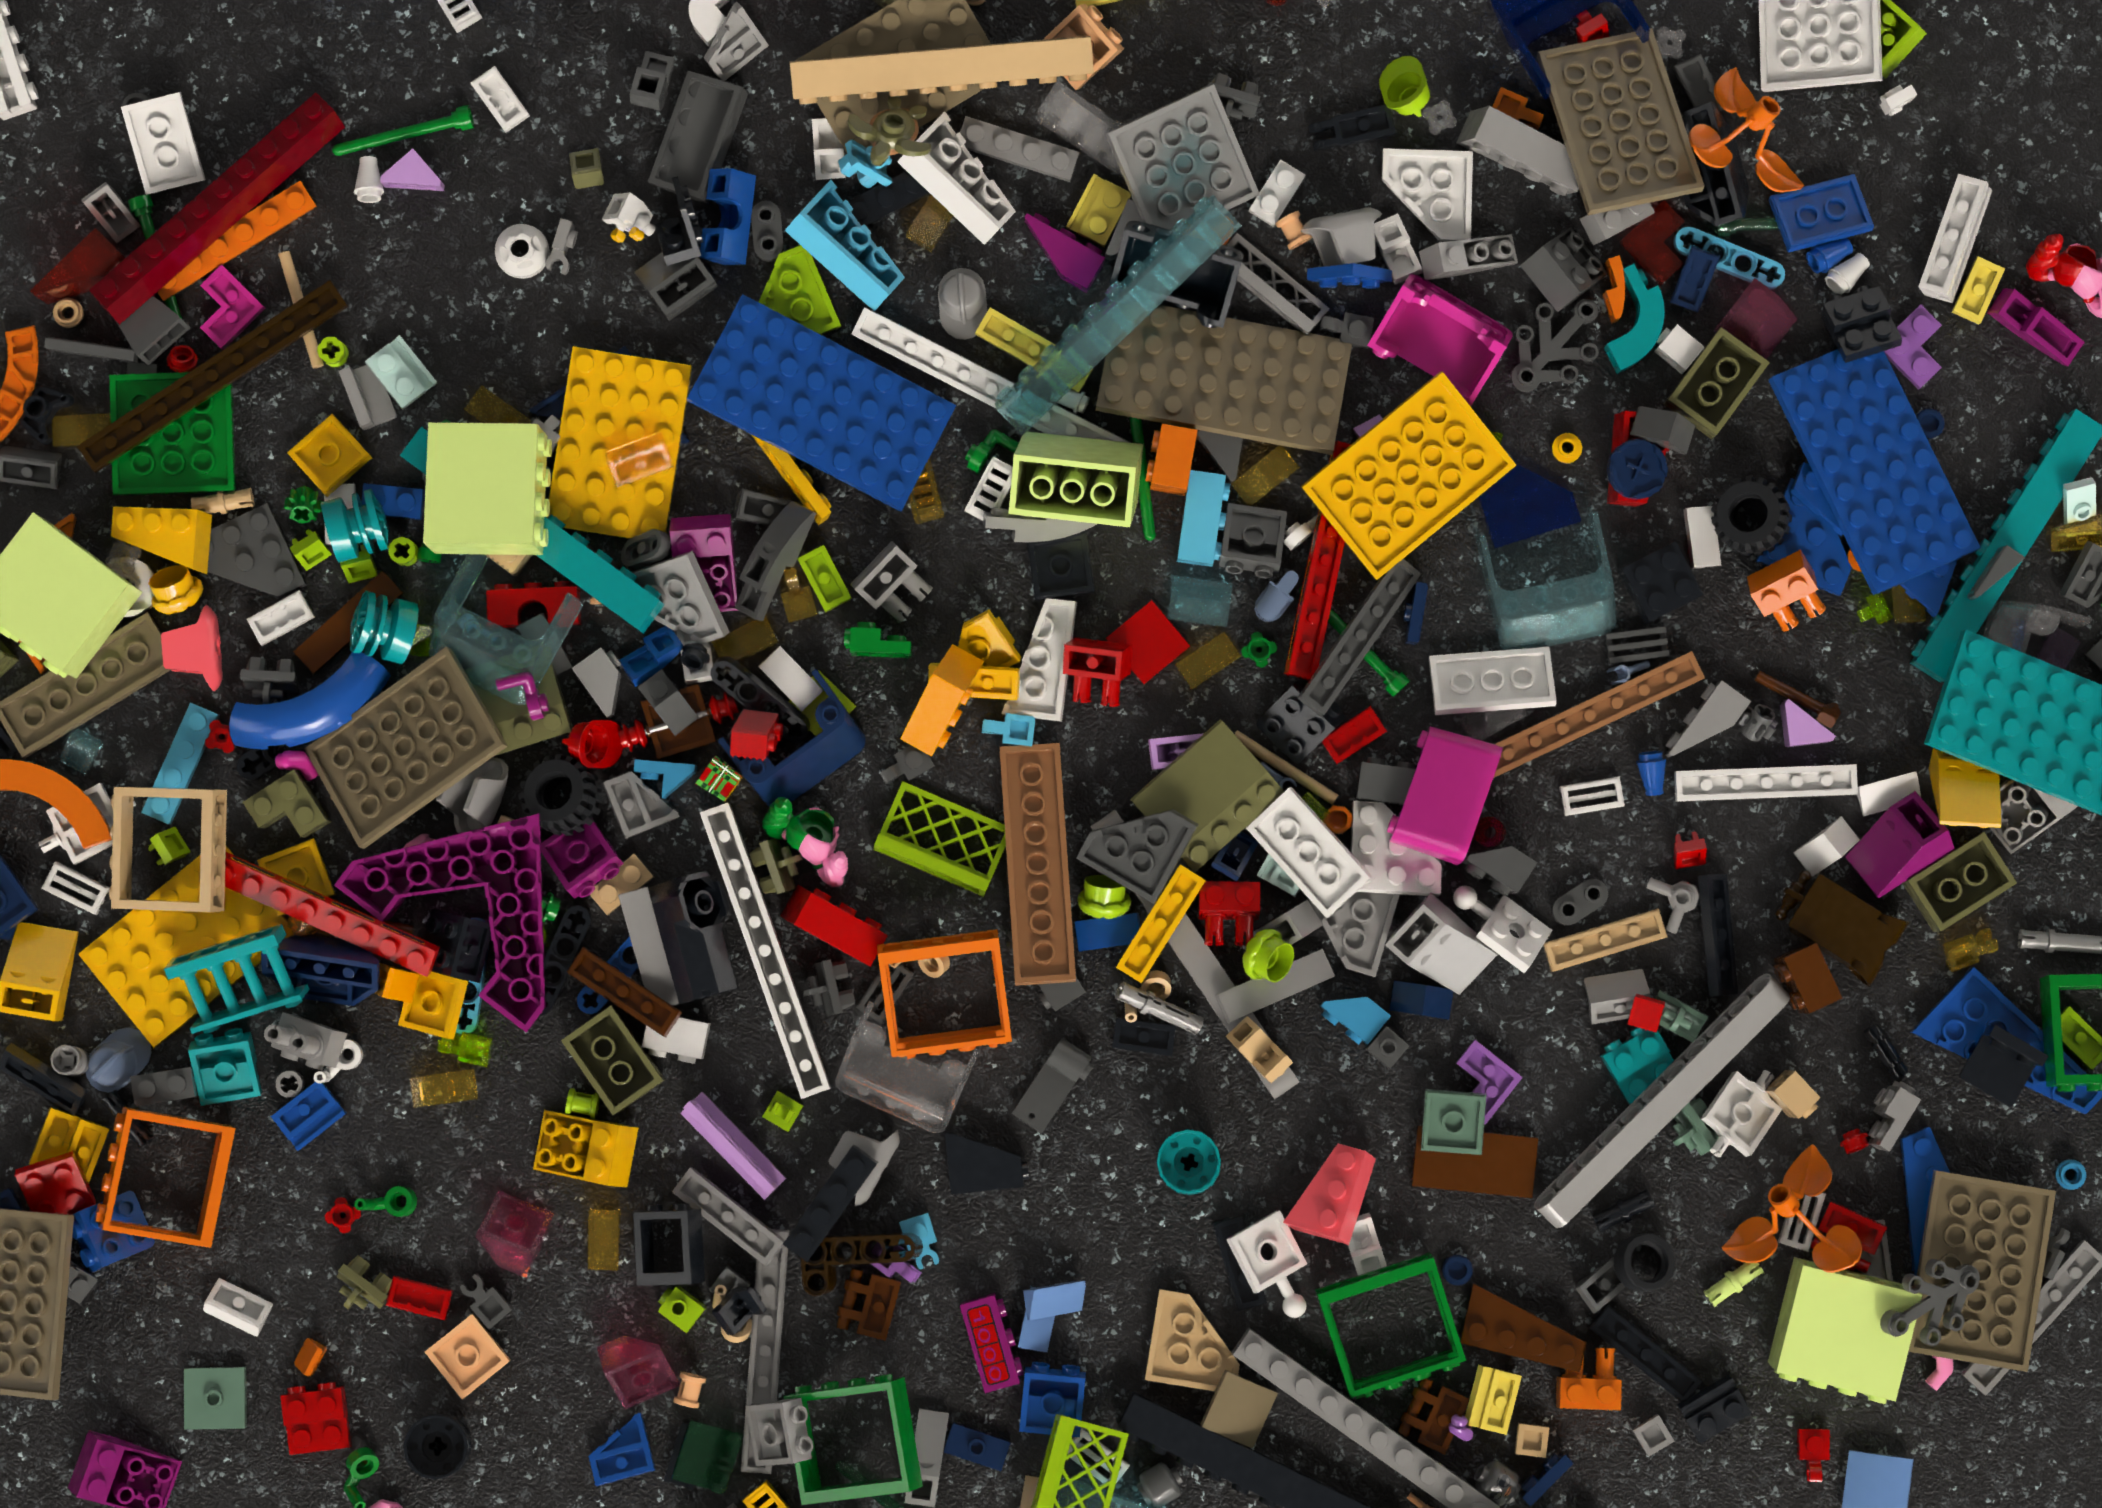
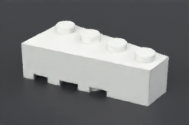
M944 111L915 141L931 144V151L923 156L912 157L903 155L897 162L985 245L1016 211L995 181L989 180L984 174L983 164L978 157H972L964 145L966 140L960 132L955 133L949 124L951 119Z

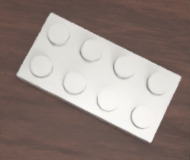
M1549 647L1429 656L1435 715L1556 706Z
M1289 787L1246 828L1326 918L1330 917L1372 878L1371 874L1292 787Z

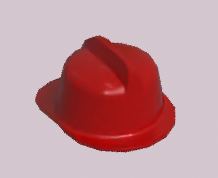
M611 720L581 722L571 729L569 738L562 739V743L568 745L569 755L582 763L584 767L608 768L613 766L622 754L623 746L618 731L622 729L617 722Z

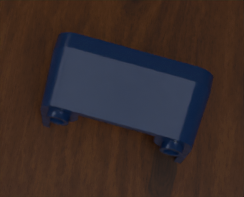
M817 669L811 673L829 696L817 706L815 712L816 720L823 731L779 764L774 766L768 757L764 761L760 758L756 760L755 758L750 759L747 757L742 760L736 755L732 757L730 755L731 744L724 737L718 740L746 780L769 807L778 797L788 798L792 803L862 752L865 747V734Z

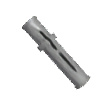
M2020 929L2018 933V939H2022L2021 942L2018 941V948L2043 949L2045 953H2052L2056 950L2102 954V936L2056 933L2054 929H2047L2046 932Z
M1124 981L1116 991V1000L1138 1008V1012L1144 1015L1146 1013L1152 1014L1194 1035L1198 1034L1202 1028L1203 1017L1156 997L1152 991L1147 990L1145 992Z

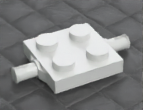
M98 783L83 792L99 808L111 829L113 824L111 798H109L103 784ZM54 807L46 810L53 824L54 834L38 842L44 853L60 845L67 851L72 863L76 865L112 846L113 840L84 849L69 821Z
M1763 1070L1756 1083L1749 1081L1738 1071L1732 1072L1701 1117V1120L1719 1136L1710 1149V1152L1715 1153L1716 1157H1721L1728 1145L1735 1147L1745 1157L1751 1156L1781 1112L1782 1108L1771 1100L1766 1092V1088L1774 1079V1075H1769V1071Z

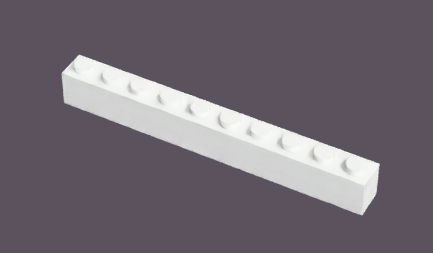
M725 803L700 812L800 1097L803 1099L831 1089L731 804Z

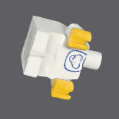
M630 192L613 195L602 220L607 224H616V228L610 234L614 241L617 243L624 242L626 234L623 233L624 230L629 232V236L635 241H641L644 238V234L651 236L655 231V226L650 223L653 214L642 200Z

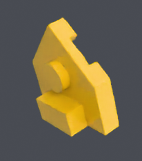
M989 609L964 622L958 647L983 660L982 666L1010 667L1021 660L1020 654L1013 645L1014 638L1000 617L995 618Z

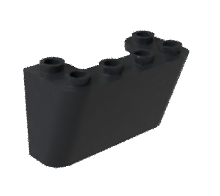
M1129 221L1124 229L1107 295L1112 296L1114 300L1120 303H1130L1136 300L1139 293L1145 294L1147 298L1154 301H1170L1182 309H1197L1196 317L1203 326L1223 328L1242 264L1243 253L1226 245L1152 224Z

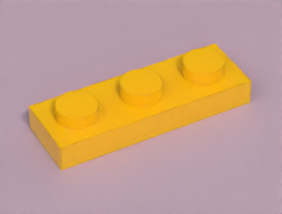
M939 663L929 664L928 682ZM981 666L970 687L974 690L971 697L1018 700L1020 668Z

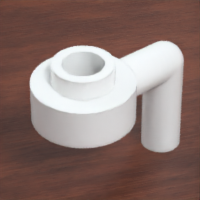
M1317 515L1302 525L1296 522L1285 531L1287 538L1284 540V544L1290 551L1297 548L1314 533Z
M346 1039L336 1068L327 1066L323 1071L316 1072L314 1074V1081L316 1083L329 1082L341 1069L350 1070L356 1068L363 1059V1050L359 1043ZM346 1049H351L353 1052L351 1060H346L343 1056Z

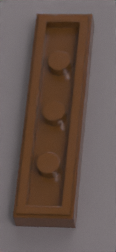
M381 571L293 651L313 674L319 672L350 643V627L353 614L365 591L374 592L376 599L380 594L386 595L388 608L396 598H400L404 594L384 571Z
M584 947L567 970L568 974L665 1038L682 1014L680 1010Z

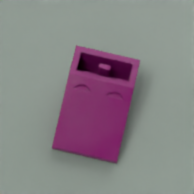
M731 514L671 518L669 532L672 557L693 550L720 612L738 611L735 608L738 596Z
M1914 791L1889 807L1845 857L1874 894L1880 898L1948 855L1955 848L1949 830L1944 824L1939 823V818L1918 793Z
M88 1430L68 1489L77 1498L116 1508H166L182 1461L116 1437Z

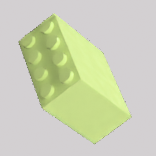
M428 422L423 543L435 554L543 555V547H547L549 541L548 529L544 528V517H549L550 502L549 499H545L546 487H550L551 472L550 469H546L547 457L552 455V441L548 439V436L538 424Z
M1024 431L1013 457L1008 514L1130 527L1138 503L1144 444Z
M34 512L0 554V633L15 642L20 640L21 643L18 646L22 650L39 660L44 658L45 661L42 664L63 678L70 675L77 679L142 594L141 590L52 523Z
M1794 1257L1768 1363L1774 1369V1372L1779 1374V1378L1797 1382V1378H1802L1809 1381L1808 1384L1813 1387L1826 1389L1827 1385H1831L1839 1389V1393L1856 1397L1857 1392L1868 1396L1869 1400L1877 1403L1886 1404L1887 1400L1896 1402L1916 1320L1909 1324L1908 1331L1898 1337L1884 1333L1881 1329L1880 1321L1883 1314L1888 1310L1902 1313L1921 1301L1922 1294H1913L1905 1291L1902 1283L1858 1272L1842 1270L1828 1273L1819 1269L1813 1261Z

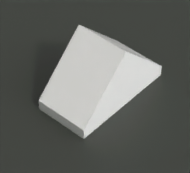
M1840 816L1793 853L1804 868L1811 873V877L1842 858L1860 839L1843 817Z

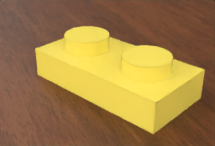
M1979 256L1976 257L1952 313L1980 324L2005 268Z

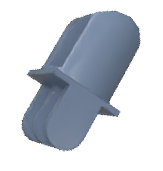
M1288 571L1277 585L1270 581L1255 602L1254 610L1260 620L1273 622L1279 619L1290 606L1294 598L1289 594L1299 580L1296 572Z

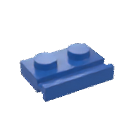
M314 1082L273 1114L271 1118L288 1140L292 1142L295 1149L299 1151L346 1115L347 1112L341 1107L324 1083Z

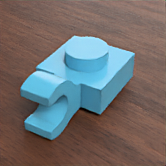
M1006 713L1004 722L984 719L981 733L1003 735L1002 744L1032 747L1036 718L1034 716Z

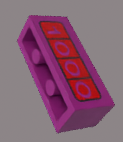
M995 1293L960 1303L984 1392L989 1393L1020 1384L1019 1376L1024 1375L1020 1357L1014 1358L1011 1346H1015L1016 1343L1012 1329H1005L1002 1317L1007 1316L1003 1298L997 1300Z

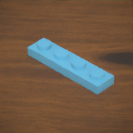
M190 702L153 787L188 788L206 748L205 740L209 737L211 731L209 725L212 721L218 720L219 714ZM148 797L141 813L171 825L183 798Z

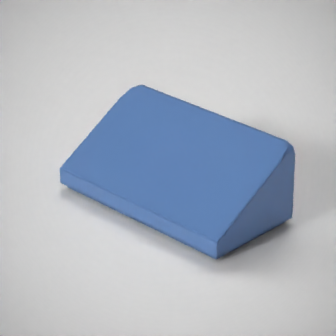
M1085 1280L1023 1290L1027 1320L1082 1311L1086 1287Z
M1025 1310L1018 1347L1048 1352L1055 1316L1027 1320Z

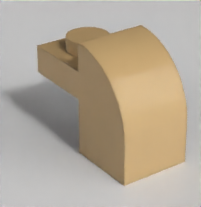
M1248 1016L1225 1036L1270 1083L1283 1075L1286 1069L1293 1063Z

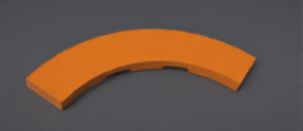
M35 325L5 332L8 359L5 380L0 390V443L19 422L24 412V403L32 396L35 388L39 361Z
M0 759V791H19L48 802L69 821L84 849L112 840L110 827L102 812L83 790L69 779L37 764L19 760Z

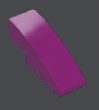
M2003 288L1987 312L2018 337L2064 366H2069L2084 344L2081 338L2043 307H2036L2016 289Z

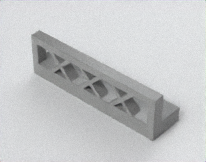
M1237 233L1227 246L1234 248L1239 243L1248 251L1249 261L1242 262L1237 281L1294 328L1308 335L1330 308ZM1252 255L1259 261H1252ZM1266 265L1271 270L1272 281H1263L1253 273V266ZM1275 274L1283 280H1275ZM1289 284L1294 288L1295 300H1286L1276 291V285ZM1298 292L1306 299H1298ZM1312 303L1320 311L1311 320L1300 311L1299 304Z

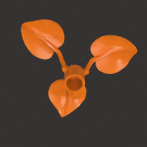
M1736 67L1725 72L1715 83V99L1725 111L1730 113L1736 112L1739 117H1746L1745 122L1722 140L1719 134L1710 126L1705 124L1695 125L1689 132V142L1691 147L1694 148L1695 154L1710 167H1726L1731 162L1733 155L1725 144L1747 127L1754 131L1765 129L1755 154V158L1759 161L1755 165L1757 176L1765 186L1775 192L1783 193L1802 189L1805 185L1776 153L1764 149L1769 133L1775 127L1772 121L1781 112L1779 104L1769 96H1763L1757 102L1740 78Z
M1813 1144L1804 1150L1792 1163L1784 1176L1783 1184H1777L1770 1189L1768 1200L1772 1205L1769 1208L1772 1215V1224L1764 1217H1751L1741 1223L1730 1239L1721 1247L1727 1255L1741 1262L1758 1263L1768 1259L1778 1247V1242L1773 1235L1778 1232L1777 1214L1782 1217L1788 1218L1797 1215L1815 1236L1821 1240L1814 1247L1812 1258L1815 1265L1825 1272L1835 1273L1850 1268L1860 1260L1862 1254L1860 1239L1852 1229L1836 1225L1828 1231L1825 1237L1799 1210L1800 1202L1798 1199H1802L1804 1194L1809 1197L1821 1194L1828 1188L1832 1180L1830 1165Z

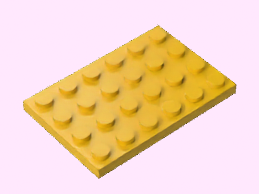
M572 347L559 430L560 439L557 443L549 494V516L552 514L566 524L564 528L630 539L652 529L666 533L692 365Z
M1440 371L1300 487L1373 578L1378 580L1513 469L1516 464L1447 376Z
M226 846V852H228V853L234 855V854L230 851V849ZM200 855L145 900L199 902ZM225 887L224 911L188 912L133 909L78 955L153 1048H156L198 1014L185 981L180 980L179 977L169 980L167 978L164 968L172 958L280 924L283 925L286 932L285 938L294 936L297 932L284 916H277L275 909ZM261 951L252 953L250 957L254 967L261 963ZM234 959L224 962L225 964L223 965L231 986L244 976L239 962L236 963ZM204 968L198 970L195 976L209 1005L221 993L212 972Z

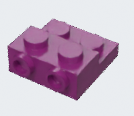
M595 821L590 826L588 824L583 825L585 830L580 833L573 830V835L566 836L563 833L561 836L553 834L541 843V853L566 891L574 899L578 896L581 898L589 896L595 890L594 885L603 878L605 880L614 878L620 871L618 867L624 864Z

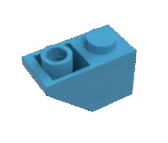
M1368 997L1323 1001L1320 1004V1007L1324 1010L1321 1015L1334 1026L1338 1022L1348 1029L1345 1034L1358 1045L1362 1041L1369 1044L1391 1017L1390 1014Z

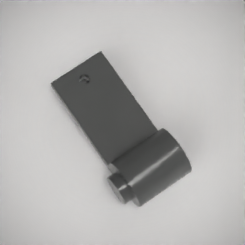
M1062 1037L1012 1112V1115L1042 1134L1079 1078L1085 1080L1093 1069L1094 1065L1090 1063L1092 1057Z

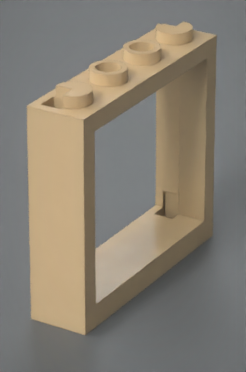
M114 787V794L111 798L113 824L110 829V836L113 840L112 855L110 857L112 885L109 889L111 908L188 912L224 911L227 790ZM134 797L202 799L199 902L131 899Z

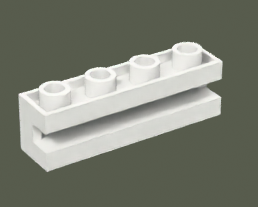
M0 0V118L3 120L38 109L35 100L39 99L34 83L28 81L26 72L29 71V65L23 53L19 54L16 44L20 43V38L15 26H10L7 16L11 15L6 0Z
M1958 174L1918 286L1925 296L1953 303L1992 193V189L1988 187L1987 181Z

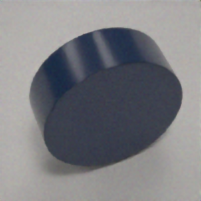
M1924 409L1916 415L1928 440L1942 433L1945 422L1940 412L1935 409Z
M1451 1255L1442 1264V1275L1452 1285H1463L1472 1276V1264L1462 1255Z

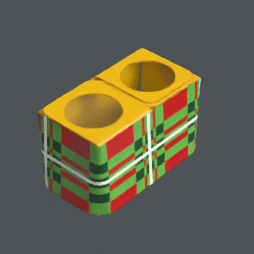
M715 755L695 784L725 802L743 776L741 777L737 771Z

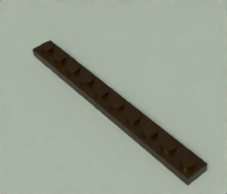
M329 280L78 445L77 448L95 473L346 309L348 305L331 280Z

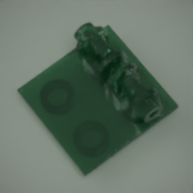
M690 1420L671 1479L711 1489L712 1492L718 1494L725 1493L728 1489L727 1485L731 1473L734 1471V1464L737 1462L736 1457L739 1448L743 1444L742 1439L744 1435Z

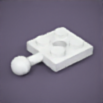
M1460 886L1454 892L1453 901L1458 908L1463 910L1472 909V911L1486 920L1477 933L1476 938L1525 973L1548 939L1552 929L1506 895L1500 898L1492 910L1477 900V893L1470 886ZM1510 929L1515 931L1519 938L1514 937L1510 933Z
M1278 1210L1226 1240L1253 1293H1259L1276 1283L1284 1297L1282 1304L1284 1313L1289 1317L1297 1318L1305 1313L1307 1304L1301 1295L1294 1293L1286 1276L1307 1265V1262L1288 1225L1283 1223L1285 1219L1281 1211ZM1265 1243L1271 1245L1273 1249V1256L1270 1260H1265L1261 1256V1247Z

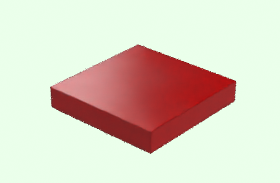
M1152 600L1106 637L1108 642L1132 644L1131 670L1143 685L1190 647Z

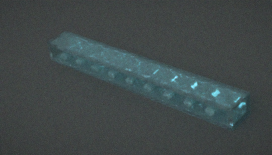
M1214 195L1209 198H1202L1194 206L1193 210L1195 212L1188 219L1182 218L1171 229L1173 233L1165 241L1162 239L1157 241L1149 250L1151 254L1143 262L1140 260L1135 262L1127 271L1128 276L1121 283L1118 281L1113 283L1105 292L1106 297L1099 304L1095 302L1090 305L1083 314L1084 318L1077 325L1073 323L1068 326L1061 335L1063 338L1055 346L1051 344L1046 347L1039 356L1041 359L1033 367L1031 365L1027 366L1018 375L1019 380L1011 388L1007 386L1000 391L996 397L997 401L994 403L995 407L1021 435L1027 432L1242 226Z

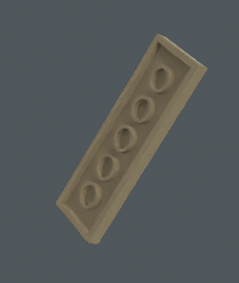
M150 613L143 614L110 634L77 679L70 675L63 678L59 674L56 675L50 671L0 701V721L22 758L26 759L172 670L166 669L163 666L162 633Z

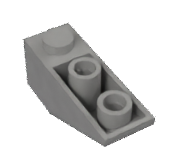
M1512 234L1439 242L1419 251L1425 280L1450 278L1518 263Z
M1722 680L1715 685L1710 683L1701 695L1704 701L1698 710L1693 707L1684 718L1683 722L1687 724L1680 734L1676 731L1665 746L1669 750L1665 756L1668 758L1734 726L1751 701Z
M919 1408L915 1442L923 1487L906 1492L904 1503L935 1508L949 1418L948 1412Z

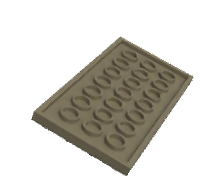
M1136 300L1130 303L1116 301L1095 411L1332 455L1352 344L1340 342L1339 338L1312 333L1306 335L1302 331L1227 317L1223 328H1208L1200 323L1195 311Z

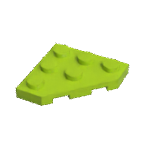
M801 245L778 254L759 303L820 335L840 328L841 324L812 255Z

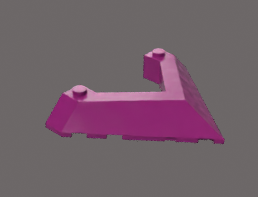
M540 813L354 860L334 884L335 887L383 922L389 921L407 897L484 886L490 915L489 924L494 944L496 972L478 996L525 1032H528L545 1009Z

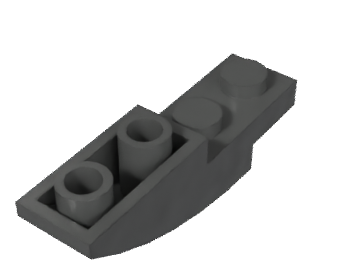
M791 501L773 520L755 546L739 579L744 581L745 584L735 606L737 610L755 620H764L786 566L794 568L817 514L816 512L795 501Z

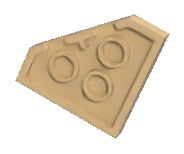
M1159 1289L1145 1380L1216 1391L1224 1371L1228 1370L1238 1375L1240 1364L1190 1294Z

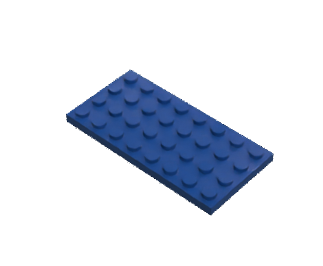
M743 294L687 397L688 402L900 512H902L956 407L955 404Z
M1837 349L1777 374L1768 380L1873 596L1981 548L1884 351L1845 363Z

